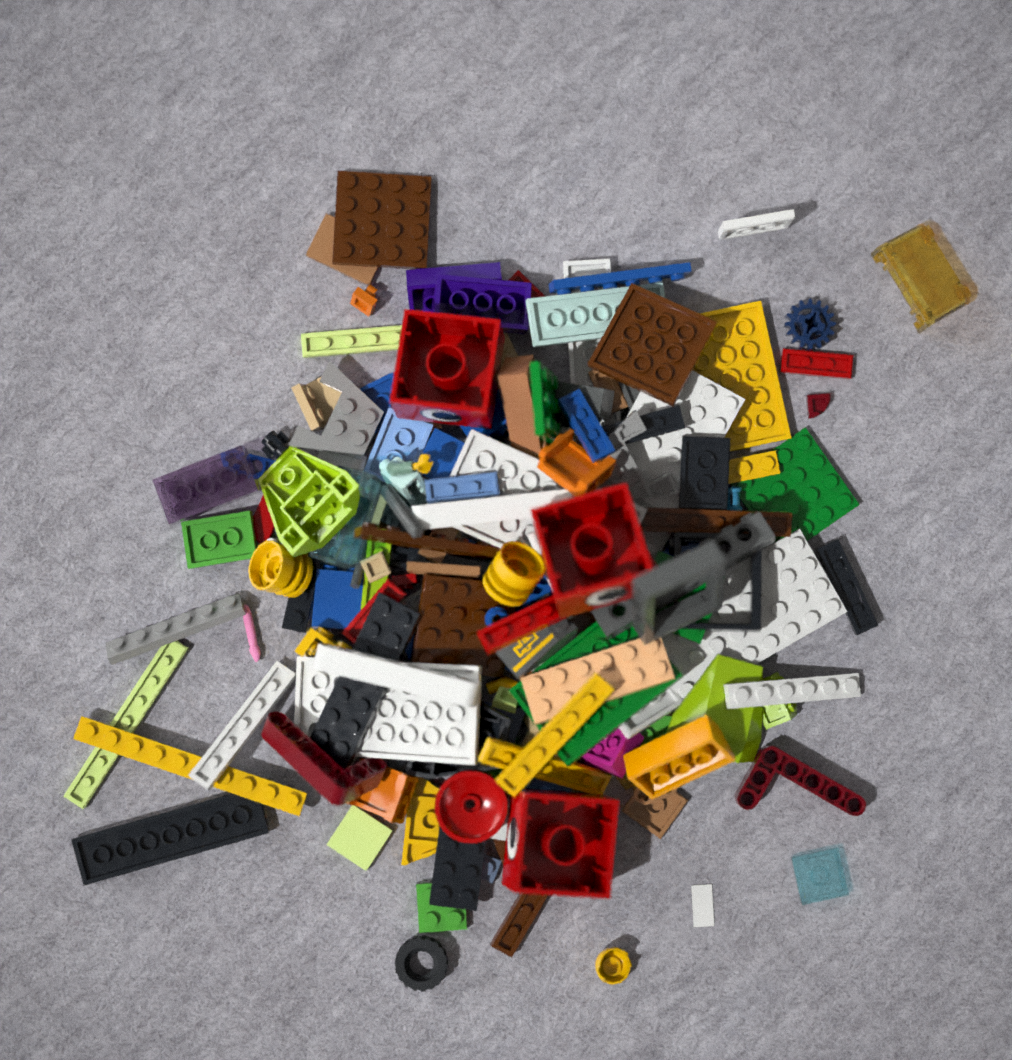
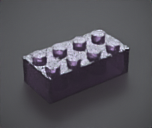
M242 445L152 479L167 521L171 525H176L262 492L248 450Z

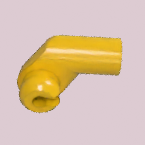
M504 676L486 683L489 694H493L498 691L500 686L511 689L518 681Z

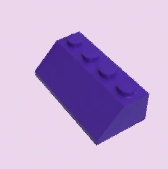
M500 262L406 270L409 310L432 312L437 274L502 280Z
M437 274L432 312L501 320L504 333L524 335L529 330L525 300L531 298L532 283Z

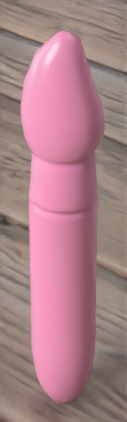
M245 604L246 615L243 616L250 646L249 651L254 661L258 662L261 650L257 645V636L251 610Z

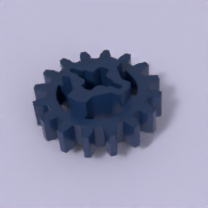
M808 299L806 305L800 300L798 308L794 305L790 308L793 314L787 313L785 315V318L789 320V322L783 325V327L789 328L785 336L792 335L793 339L790 343L794 344L797 341L799 343L798 349H801L804 345H807L808 351L812 350L813 345L820 349L822 347L821 341L827 344L830 341L827 336H833L835 333L830 329L836 326V322L830 321L834 313L828 314L826 312L829 308L828 305L824 308L820 307V300L813 304L812 299ZM804 310H810L809 314L805 316L802 314L798 315ZM819 314L822 316L824 323L821 322ZM812 318L813 327L807 332V322ZM795 326L798 327L800 335L797 333ZM813 334L821 335L817 339L809 340Z

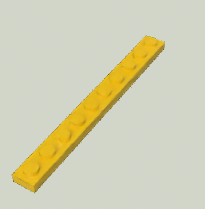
M81 716L73 738L189 779L191 778L188 775L202 758L187 751ZM230 766L225 769L212 786L297 816L301 815L308 795L307 792Z

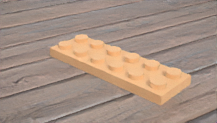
M639 638L522 677L521 681L535 725L550 721L595 671L614 688V691L603 703L674 680L675 677L662 638L647 645H644Z

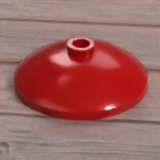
M466 770L452 775L441 785L435 798L434 808L439 826L449 837L463 843H478L491 838L500 830L506 819L508 806L503 788L492 776L481 771ZM471 799L475 801V805L468 807L466 802Z

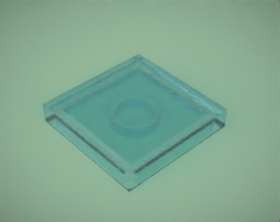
M838 847L791 857L801 905L849 895Z

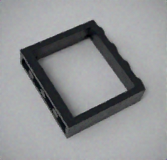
M674 532V539H669V553H674L675 559L681 554V543H701L707 538L711 537L714 539L721 534ZM741 533L738 538L743 542H747L752 538V535L750 533ZM762 549L750 556V624L700 623L688 624L678 630L760 632Z

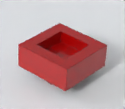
M416 574L392 576V581L402 590L412 589V584L418 583Z

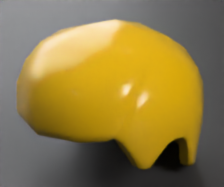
M617 947L604 949L598 954L595 961V970L601 981L610 985L622 983L628 977L632 967L628 953Z

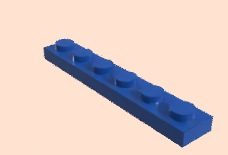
M688 262L557 279L548 285L550 294L557 293V295L570 294L572 293L571 291L580 290V292L595 291L594 288L598 287L612 289L617 288V285L626 284V287L630 286L631 283L640 285V282L648 281L649 284L663 282L662 279L671 278L672 282L681 281L692 272L691 263Z

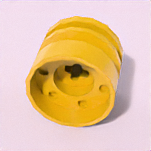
M265 541L253 552L249 563V579L258 590L283 595L287 598H296L306 590L311 581L313 572L312 559L308 553L294 557L282 543Z
M509 541L502 545L485 572L483 585L490 596L501 604L520 606L527 601L546 571L544 560L529 545L518 541Z

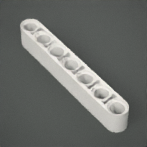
M566 489L415 505L411 506V510L424 529L532 518L530 509L575 496Z
M318 643L313 665L314 669L471 708L476 707L481 685L480 682L324 643Z

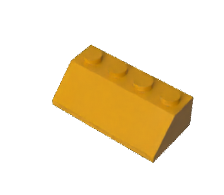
M708 715L699 717L695 721L676 728L674 731L623 755L628 779L652 800L736 761L719 726Z

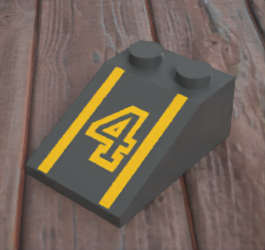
M546 594L529 606H532L550 596ZM565 618L495 653L515 677L520 679L576 638L577 627L569 618Z

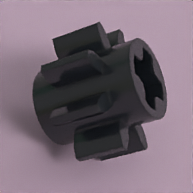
M273 430L262 440L261 443L265 447L261 450L270 459L274 456L278 459L289 448L287 443L290 439L282 431L277 434Z

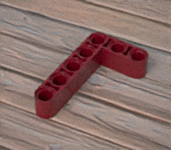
M273 711L268 714L261 732L262 738L329 803L335 806L345 805L377 788L387 767L381 758L368 757L343 770L296 724L279 711Z
M765 745L758 751L754 762L749 767L734 796L736 804L746 810L755 808L774 774L778 773L849 815L859 816L866 809V802L863 797L771 745ZM769 750H773L776 754L775 760L771 763H767L764 759L765 753ZM790 762L796 764V772L792 775H788L785 771L786 765ZM757 771H762L764 774L763 781L755 784L752 778L753 774ZM810 774H815L817 783L812 787L807 786V777ZM831 786H835L838 790L837 796L833 799H829L827 796V790ZM745 792H750L752 794V801L749 804H742L741 795ZM852 798H856L859 803L854 811H850L848 808V802Z

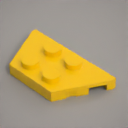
M417 777L419 779L407 811L401 863L404 866L436 853L439 824L435 816L434 805L439 788L422 777Z

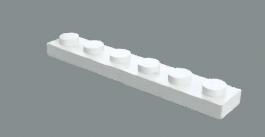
M276 661L188 776L209 791L295 680L296 673Z
M859 673L724 685L726 709L861 697Z

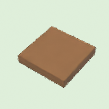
M643 791L637 794L638 798L642 797L644 800L648 799L647 795ZM676 792L665 799L648 805H642L636 802L632 794L621 811L661 839L688 800Z

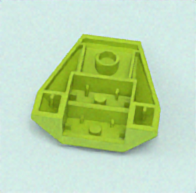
M289 446L258 479L279 541L294 557L323 548L357 513L362 487L347 471L300 449Z
M718 653L672 714L666 734L695 721L699 717L708 715L719 726L736 759L733 762H754L761 742L762 706L726 709L724 685L763 681V667Z

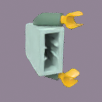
M422 454L417 463L414 461L405 462L400 457H395L392 461L385 459L379 465L380 473L386 484L393 486L410 509L411 506L427 503L425 482L419 473L426 474L432 467L433 461L428 462L430 456L427 454Z

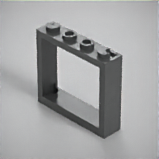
M714 541L633 578V627L644 645L722 609L727 557L724 551L721 552ZM707 573L706 590L654 614V597Z

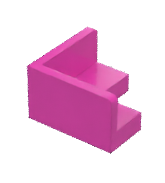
M618 728L582 756L580 760L586 765L622 779L626 773L623 755L640 747L644 736L639 732L627 740Z

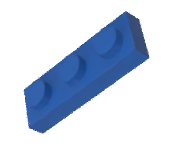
M580 389L558 399L557 403L592 463L615 452V448Z

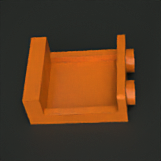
M570 428L564 434L560 433L551 445H545L538 455L540 459L537 468L576 497L595 491L608 480L613 473L616 460L611 456H607L603 461L599 460L592 463L585 449L573 441L575 431Z
M387 766L377 788L347 804L382 816L384 820L391 823L403 824L419 778Z

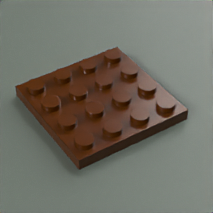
M338 171L332 264L398 269L427 268L431 176Z
M631 283L592 354L588 367L674 407L715 331L717 321Z
M424 573L418 612L423 615L415 630L410 662L482 666L481 675L503 677L505 670L504 662L495 652L490 655L487 654L477 636V631L487 627L485 615L489 609L501 607L510 616L514 614L515 606L504 605L493 599L486 591L483 579ZM495 615L493 617V622L498 621L500 616Z

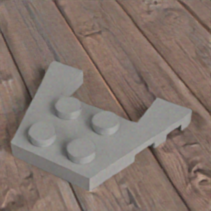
M328 362L320 383L341 392L338 402L321 436L298 426L289 446L364 456L384 412L335 365Z
M637 410L632 411L608 436L615 448V452L609 456L616 460V464L611 477L599 487L605 489L627 483L632 501L648 497L655 498L666 494H677L679 489L670 472L646 483L625 441L646 431V427Z

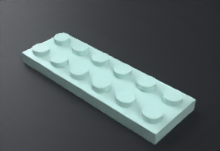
M663 282L637 285L665 298ZM630 286L525 300L533 347L601 339Z

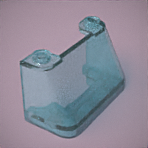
M338 465V468L347 471L359 484L360 498L357 513L341 528L336 540L331 539L323 548L311 551L309 557L350 569L357 565L365 544V540L354 538V530L362 526L363 523L372 522L382 491V482L379 477L373 474Z

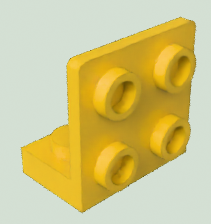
M324 627L310 628L295 652L302 657L315 656L320 641L352 650V647L344 641L339 640L336 642L332 639L334 634Z

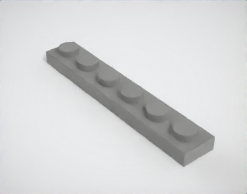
M240 593L106 642L108 660L113 665L244 616L246 613Z

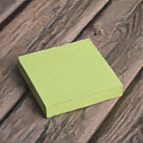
M352 805L326 845L367 871L393 830L361 808Z

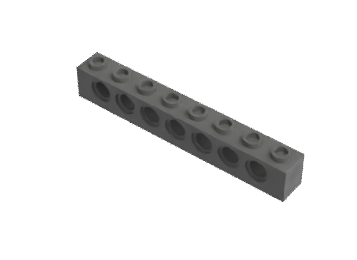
M760 511L756 514L752 512L741 518V523L734 527L732 525L725 527L719 532L721 535L714 539L710 537L703 540L699 547L711 541H714L718 548L724 544L730 546L731 550L726 554L727 561L725 563V569H730L775 542V535ZM743 532H748L752 535V538L747 542L741 541L738 537ZM690 550L683 552L679 556L690 552ZM707 573L654 597V613L706 583ZM633 599L596 608L592 611L594 618L608 641L633 626ZM620 606L626 608V613L623 616L616 617L613 615L615 608Z

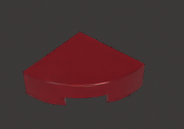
M831 393L806 396L808 419L815 418L825 411L830 402Z

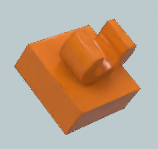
M369 285L365 291L358 287L352 295L350 304L370 317L377 304L375 293L378 289L372 285Z

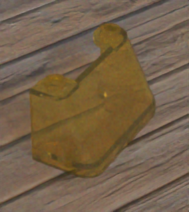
M922 223L886 241L870 254L876 264L879 262L885 264L883 270L884 272L888 270L911 308V316L916 314L917 322L913 323L919 334L967 306L972 296L968 287L962 285L933 238L935 235L932 228Z

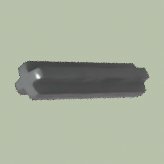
M384 484L380 490L381 496L411 537L414 539L422 537L424 528L393 486L391 484Z

